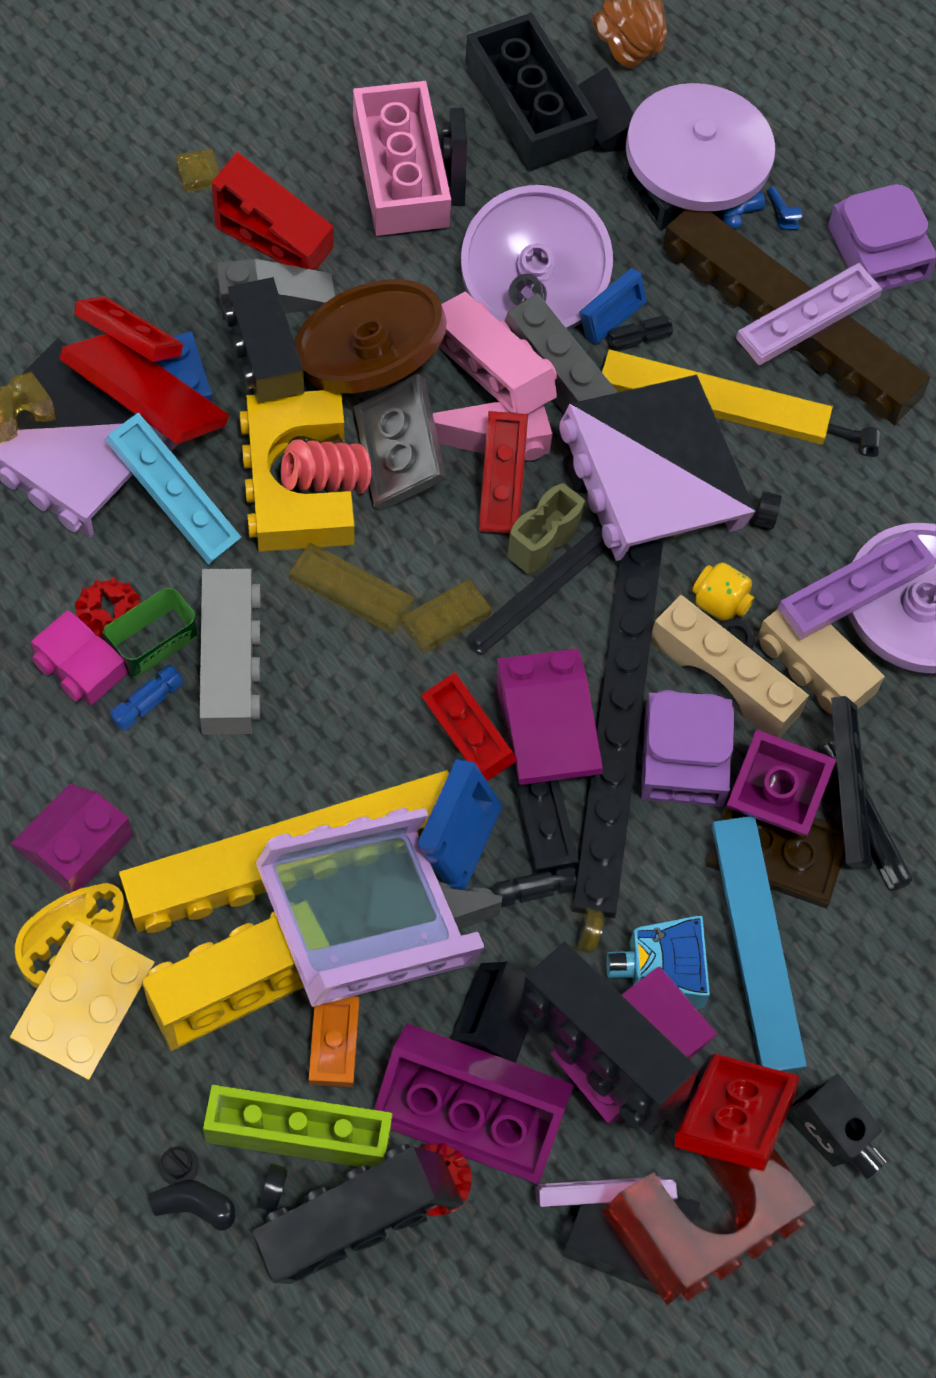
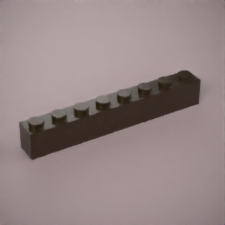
M686 209L666 227L662 249L666 251L669 258L677 263L681 262L694 272L700 282L710 284L723 294V297L729 304L738 306L748 313L753 321L762 318L813 289L710 211ZM849 315L790 348V350H796L807 358L817 371L828 374L840 383L841 388L847 394L857 396L865 402L876 416L883 419L886 418L893 425H896L923 398L931 378Z

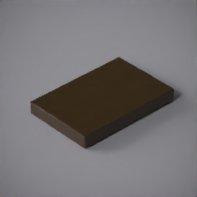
M726 807L722 820L750 816ZM814 817L806 838L756 819L770 889L827 909L845 855L843 827ZM714 841L706 867L720 871Z

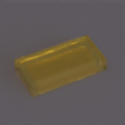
M468 579L402 616L401 624L424 654L491 616L492 609L471 580Z

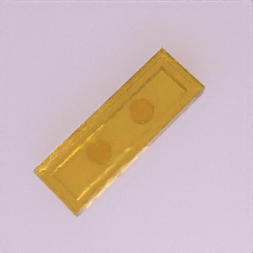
M311 542L289 571L290 580L391 634L395 633L414 604L413 596Z

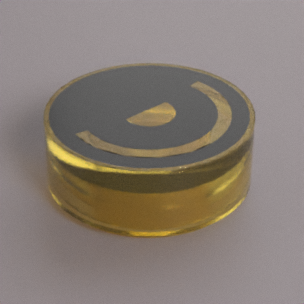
M590 908L585 909L579 926L576 950L592 953L596 950L604 921V915L601 911Z

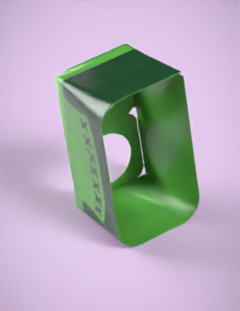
M172 588L162 589L105 626L104 631L102 630L107 644L122 657L126 670L133 680L198 638L194 611L178 591ZM172 609L177 612L187 625L136 659L125 658L116 648L118 644Z

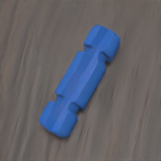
M167 665L157 673L158 678L156 680L154 678L149 679L127 697L128 702L126 704L121 702L112 709L110 715L113 722L121 730H127L137 722L135 718L138 715L143 717L167 697L166 692L173 693L183 684V680L176 668L172 665Z

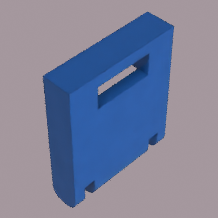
M456 759L418 844L422 851L427 853L425 857L441 879L451 886V889L464 890L471 879L503 805L474 762Z

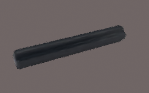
M832 740L822 746L820 753L836 759L831 776L839 789L835 740ZM865 787L871 853L889 888L892 891H897L908 886L912 881V876Z

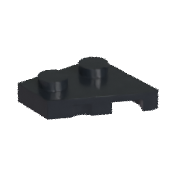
M450 108L449 122H442L443 160H449L451 206H465L467 164L464 108Z

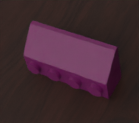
M406 1023L393 1047L374 1110L392 1113L391 1130L428 1144L445 1143L447 1146L460 1151L463 1157L539 1184L574 1084Z

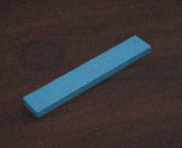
M750 816L715 821L712 824V831L759 1065L784 1072L803 1070L807 1065L756 819Z

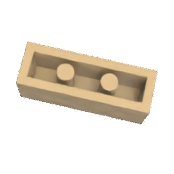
M779 609L763 620L757 637L763 651L771 658H778L788 668L791 678L798 685L807 686L817 696L818 703L827 713L833 715L831 702L833 697L847 696L859 709L878 692L885 676L831 624L800 640Z

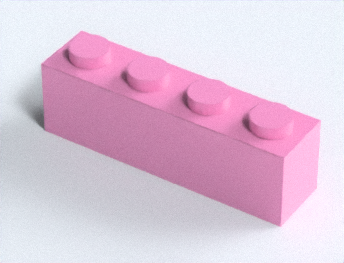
M463 292L442 304L447 325L444 338L439 347L511 413L528 414L557 397L555 386L557 373L553 364L546 358L542 359L534 352L525 339L521 340L511 332L506 322L496 319L483 302H477L467 292Z

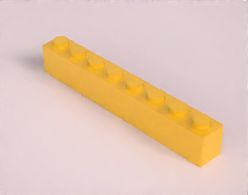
M448 770L120 871L122 887L137 933L144 930L147 933L161 932L169 928L173 921L186 917L189 920L202 919L209 916L214 908L230 904L232 907L243 906L253 901L255 895L267 892L256 861L266 847L267 842L276 836L290 834L292 837L305 835L314 828L323 825L336 828L345 826L352 820L360 817H369L370 820L385 817L390 812L401 808H406L408 811L425 808L428 817L417 831L420 838L448 778ZM392 840L276 867V872L284 892L293 889L297 882L312 878L314 881L325 880L334 876L338 869L353 865L355 868H363L375 863L379 856L392 852L395 855H404L407 852L400 840Z

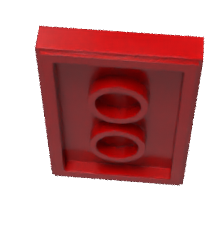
M713 1054L676 1133L675 1147L764 1172L798 1089L799 1076L731 1057Z

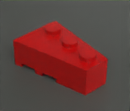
M239 152L234 154L211 182L215 228L273 260L285 265L317 270L334 248V226Z

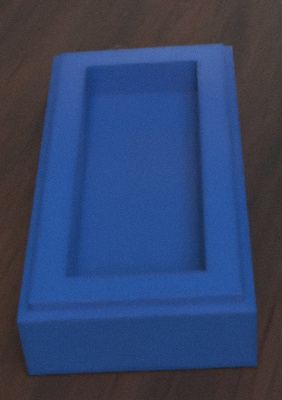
M632 268L629 269L579 311L586 340L596 345L608 335L610 329L617 328L647 302L641 272Z

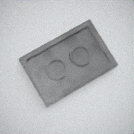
M417 373L353 406L360 442L367 450L371 461V482L369 486L375 508L385 510L447 479L425 378Z

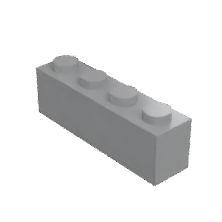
M202 569L200 723L202 735L252 734V720H260V695H252V682H260V657H252L253 645H260L261 640L260 620H253V608L261 607L260 584L252 583L251 569Z

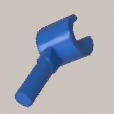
M774 186L770 187L767 192L778 211L777 222L779 228L784 230L799 229L798 219L802 217L801 208L787 207Z

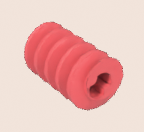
M293 440L288 444L282 458L281 482L283 487L288 490H293L297 484L300 491H306L311 486L315 492H320L326 486L329 492H337L339 488L342 492H352L355 488L357 494H363L371 482V461L367 450L361 444L348 445L342 442L336 444L322 442L320 444L317 441L304 442L303 440Z

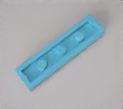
M139 412L107 435L105 441L208 565L242 538Z

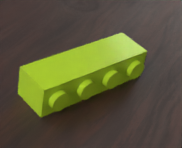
M212 1085L203 1132L206 1143L356 1167L369 1165L370 1168H373L386 1161L384 1155L388 1151L392 1113Z

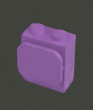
M898 184L852 195L838 204H834L828 228L848 268L860 263L883 290L931 277L936 264V252L926 234L928 221L915 195L909 188Z
M663 690L657 693L649 692L644 714L641 800L724 807L730 792V758L733 751L734 710L731 699H725L714 694L680 693L671 690Z

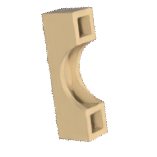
M680 595L655 620L651 634V644L680 667L694 666L715 677L736 699L743 717L760 731L780 738L801 715L809 695L684 596Z

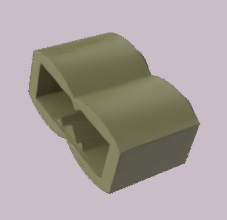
M564 483L549 489L541 497L536 509L524 513L514 523L510 533L507 558L527 574H532L542 569L552 558L554 549L566 545L576 536L580 528L585 500Z

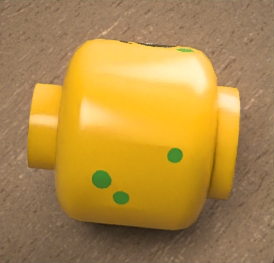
M723 562L716 564L714 567L707 565L692 589V592L696 594V605L722 622L733 619L736 614L743 618L755 599L754 596L749 594L752 589V580Z

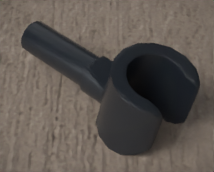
M830 423L828 433L859 442L858 452L863 456H878L881 435L876 428L866 427L861 431Z

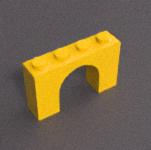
M325 390L304 391L303 394L262 403L257 402L255 395H246L248 411H240L241 435L249 434L250 444L242 445L244 469L252 468L253 479H245L247 503H255L256 512L248 514L249 538H258V551L354 545V517L351 491L316 494L296 493L281 486L270 472L275 460L285 452L290 440L296 436H306L322 441L339 433L344 442V416L341 393Z

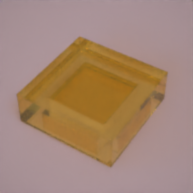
M212 148L176 155L185 192L212 187L211 182L219 173Z

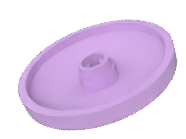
M687 83L662 89L652 94L640 104L632 116L629 125L626 152L629 164L638 180L658 198L689 210L719 211L733 208L748 201L762 189L770 175L774 162L775 141L772 130L762 113L742 96L714 85Z
M544 185L517 187L491 199L478 211L471 221L463 240L461 252V272L467 293L477 302H483L496 319L505 321L507 312L516 307L509 297V287L512 281L519 275L531 274L537 277L546 287L547 297L545 303L567 330L582 323L579 311L608 288L613 269L611 240L598 214L576 195L556 187ZM527 286L521 291L527 299L535 295Z
M909 523L886 529L871 538L860 549L853 562L912 530L915 531L936 559V524ZM935 564L934 568L848 614L856 633L873 652L898 667L921 673H936Z

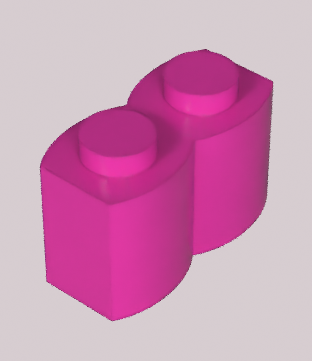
M68 610L30 642L34 652L32 660L37 668L47 676L54 673L59 679L63 680L60 683L62 689L76 702L81 698L88 705H93L127 674L122 657L109 644L96 636L83 621Z

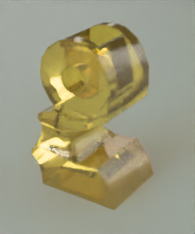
M32 372L14 375L7 386L0 387V443L10 441L18 435L17 415L23 409L30 411L36 421L48 422L56 420L52 400Z

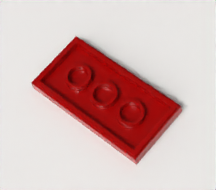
M108 334L63 346L59 357L62 362L134 414L139 412L148 424L176 444L225 427L229 414L156 362L150 361Z

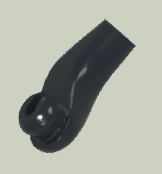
M183 1180L148 1195L155 1216L188 1212L200 1217L219 1231L229 1229L235 1221V1206L230 1198L195 1180Z

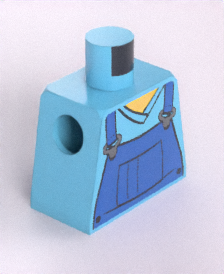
M702 916L638 927L633 930L630 939V951L607 952L608 978H632L634 986L660 966L696 1008L705 1007L710 992Z

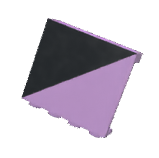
M57 338L0 396V480L12 490L18 487L24 491L29 500L42 511L49 509L57 514L61 523L70 531L77 532L80 530L88 537H91L94 534L91 518L133 475L105 439L108 434L136 414L62 362L59 357L63 346H67V344ZM148 424L168 449L172 451L178 445Z
M697 374L570 403L560 421L561 437L570 446L574 456L575 472L579 478H583L588 491L589 506L592 512L598 515L602 525L604 543L608 548H611L616 561L622 560L632 545L725 522L729 532L744 528L756 512Z

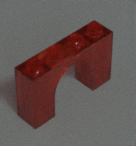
M774 1148L764 1172L702 1155L733 1201L736 1211V1228L733 1234H713L695 1226L680 1211L654 1172L619 1192L602 1210L667 1306L682 1296L687 1303L692 1301L710 1287V1284L707 1282L708 1279L714 1275L720 1281L726 1279L743 1266L740 1261L742 1257L749 1254L751 1259L755 1260L775 1245L772 1240L773 1237L780 1234L786 1240L806 1225L802 1217L815 1204Z

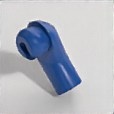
M759 191L751 199L738 206L720 210L719 217H722V221L731 228L741 227L742 219L740 214L764 210L765 199L762 191Z

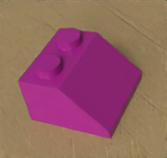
M756 729L726 807L807 838L836 759Z
M69 784L11 843V846L67 893H71L84 888L125 846L133 835L129 818L97 792Z

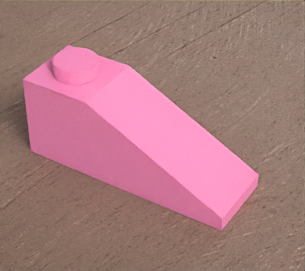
M500 402L433 413L439 444L485 454L488 411H510ZM544 405L528 413L525 460L528 461L536 460L550 452L552 431Z

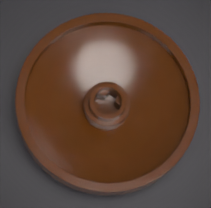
M403 279L380 280L346 290L322 304L308 317L300 328L295 339V346L303 368V376L313 386L335 393L364 392L394 383L418 369L438 349L446 332V315L436 293L429 287L415 281Z

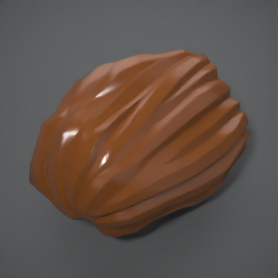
M605 0L603 9L594 12L591 21L596 29L595 32L602 41L609 44L614 58L624 67L635 69L643 60H646L648 57H654L657 52L663 50L667 36V26L662 0Z

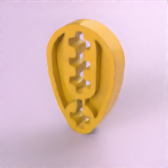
M109 883L80 888L48 904L23 925L16 939L15 957L22 975L32 986L38 989L46 975L42 970L34 974L36 970L33 964L34 960L38 958L43 962L51 956L49 949L51 944L63 945L67 938L65 930L68 928L72 929L76 920L117 940L126 908L120 889ZM112 897L114 910L109 912L106 909H102L98 913L96 901L99 898L107 901ZM56 955L53 956V957L50 959V961H49L50 966H51L52 962L54 961Z

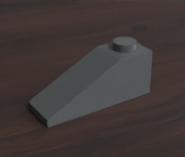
M259 259L217 263L218 287L223 320H225L223 304L229 303V286L274 277L285 313L313 311L335 297L331 273Z

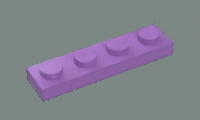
M912 530L781 600L778 609L800 640L933 569L936 559L915 531Z

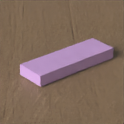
M668 1176L543 1183L535 1186L536 1203L540 1207L677 1198L676 1182Z

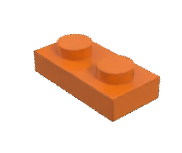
M352 996L314 1006L309 1085L353 1088L360 997Z

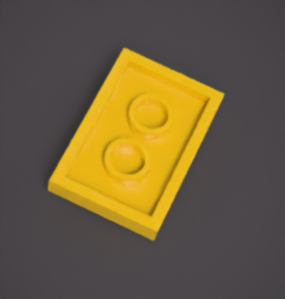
M76 920L13 1030L10 1039L89 1081L143 984L142 979L147 977L155 962L87 924Z

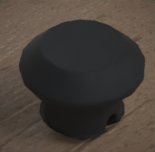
M171 1147L160 1158L158 1165L159 1173L162 1179L169 1185L183 1180H194L199 1170L198 1157L188 1147Z

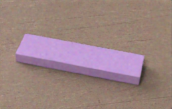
M857 263L738 330L736 339L760 366L879 298L883 289L863 266Z

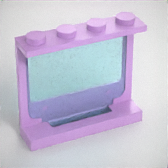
M401 808L390 812L385 817L370 820L369 817H360L352 820L345 826L336 828L323 825L314 828L305 835L292 837L290 834H282L267 842L266 847L256 861L260 876L312 1007L467 967L485 948L478 932L461 936L433 868L425 857L426 853L419 847L417 831L428 817L425 808L413 811Z

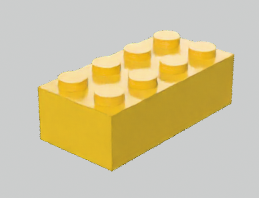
M306 902L295 907L293 904H289L307 949L317 951L329 948ZM275 911L271 913L269 919L255 926L253 923L239 926L230 933L229 938L217 944L207 942L197 946L189 953V957L173 964L169 961L155 966L148 972V976L142 979L148 1006L170 1051L304 987Z

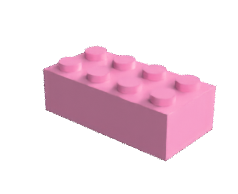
M426 81L354 88L353 120L376 236L448 228L450 226L451 196Z

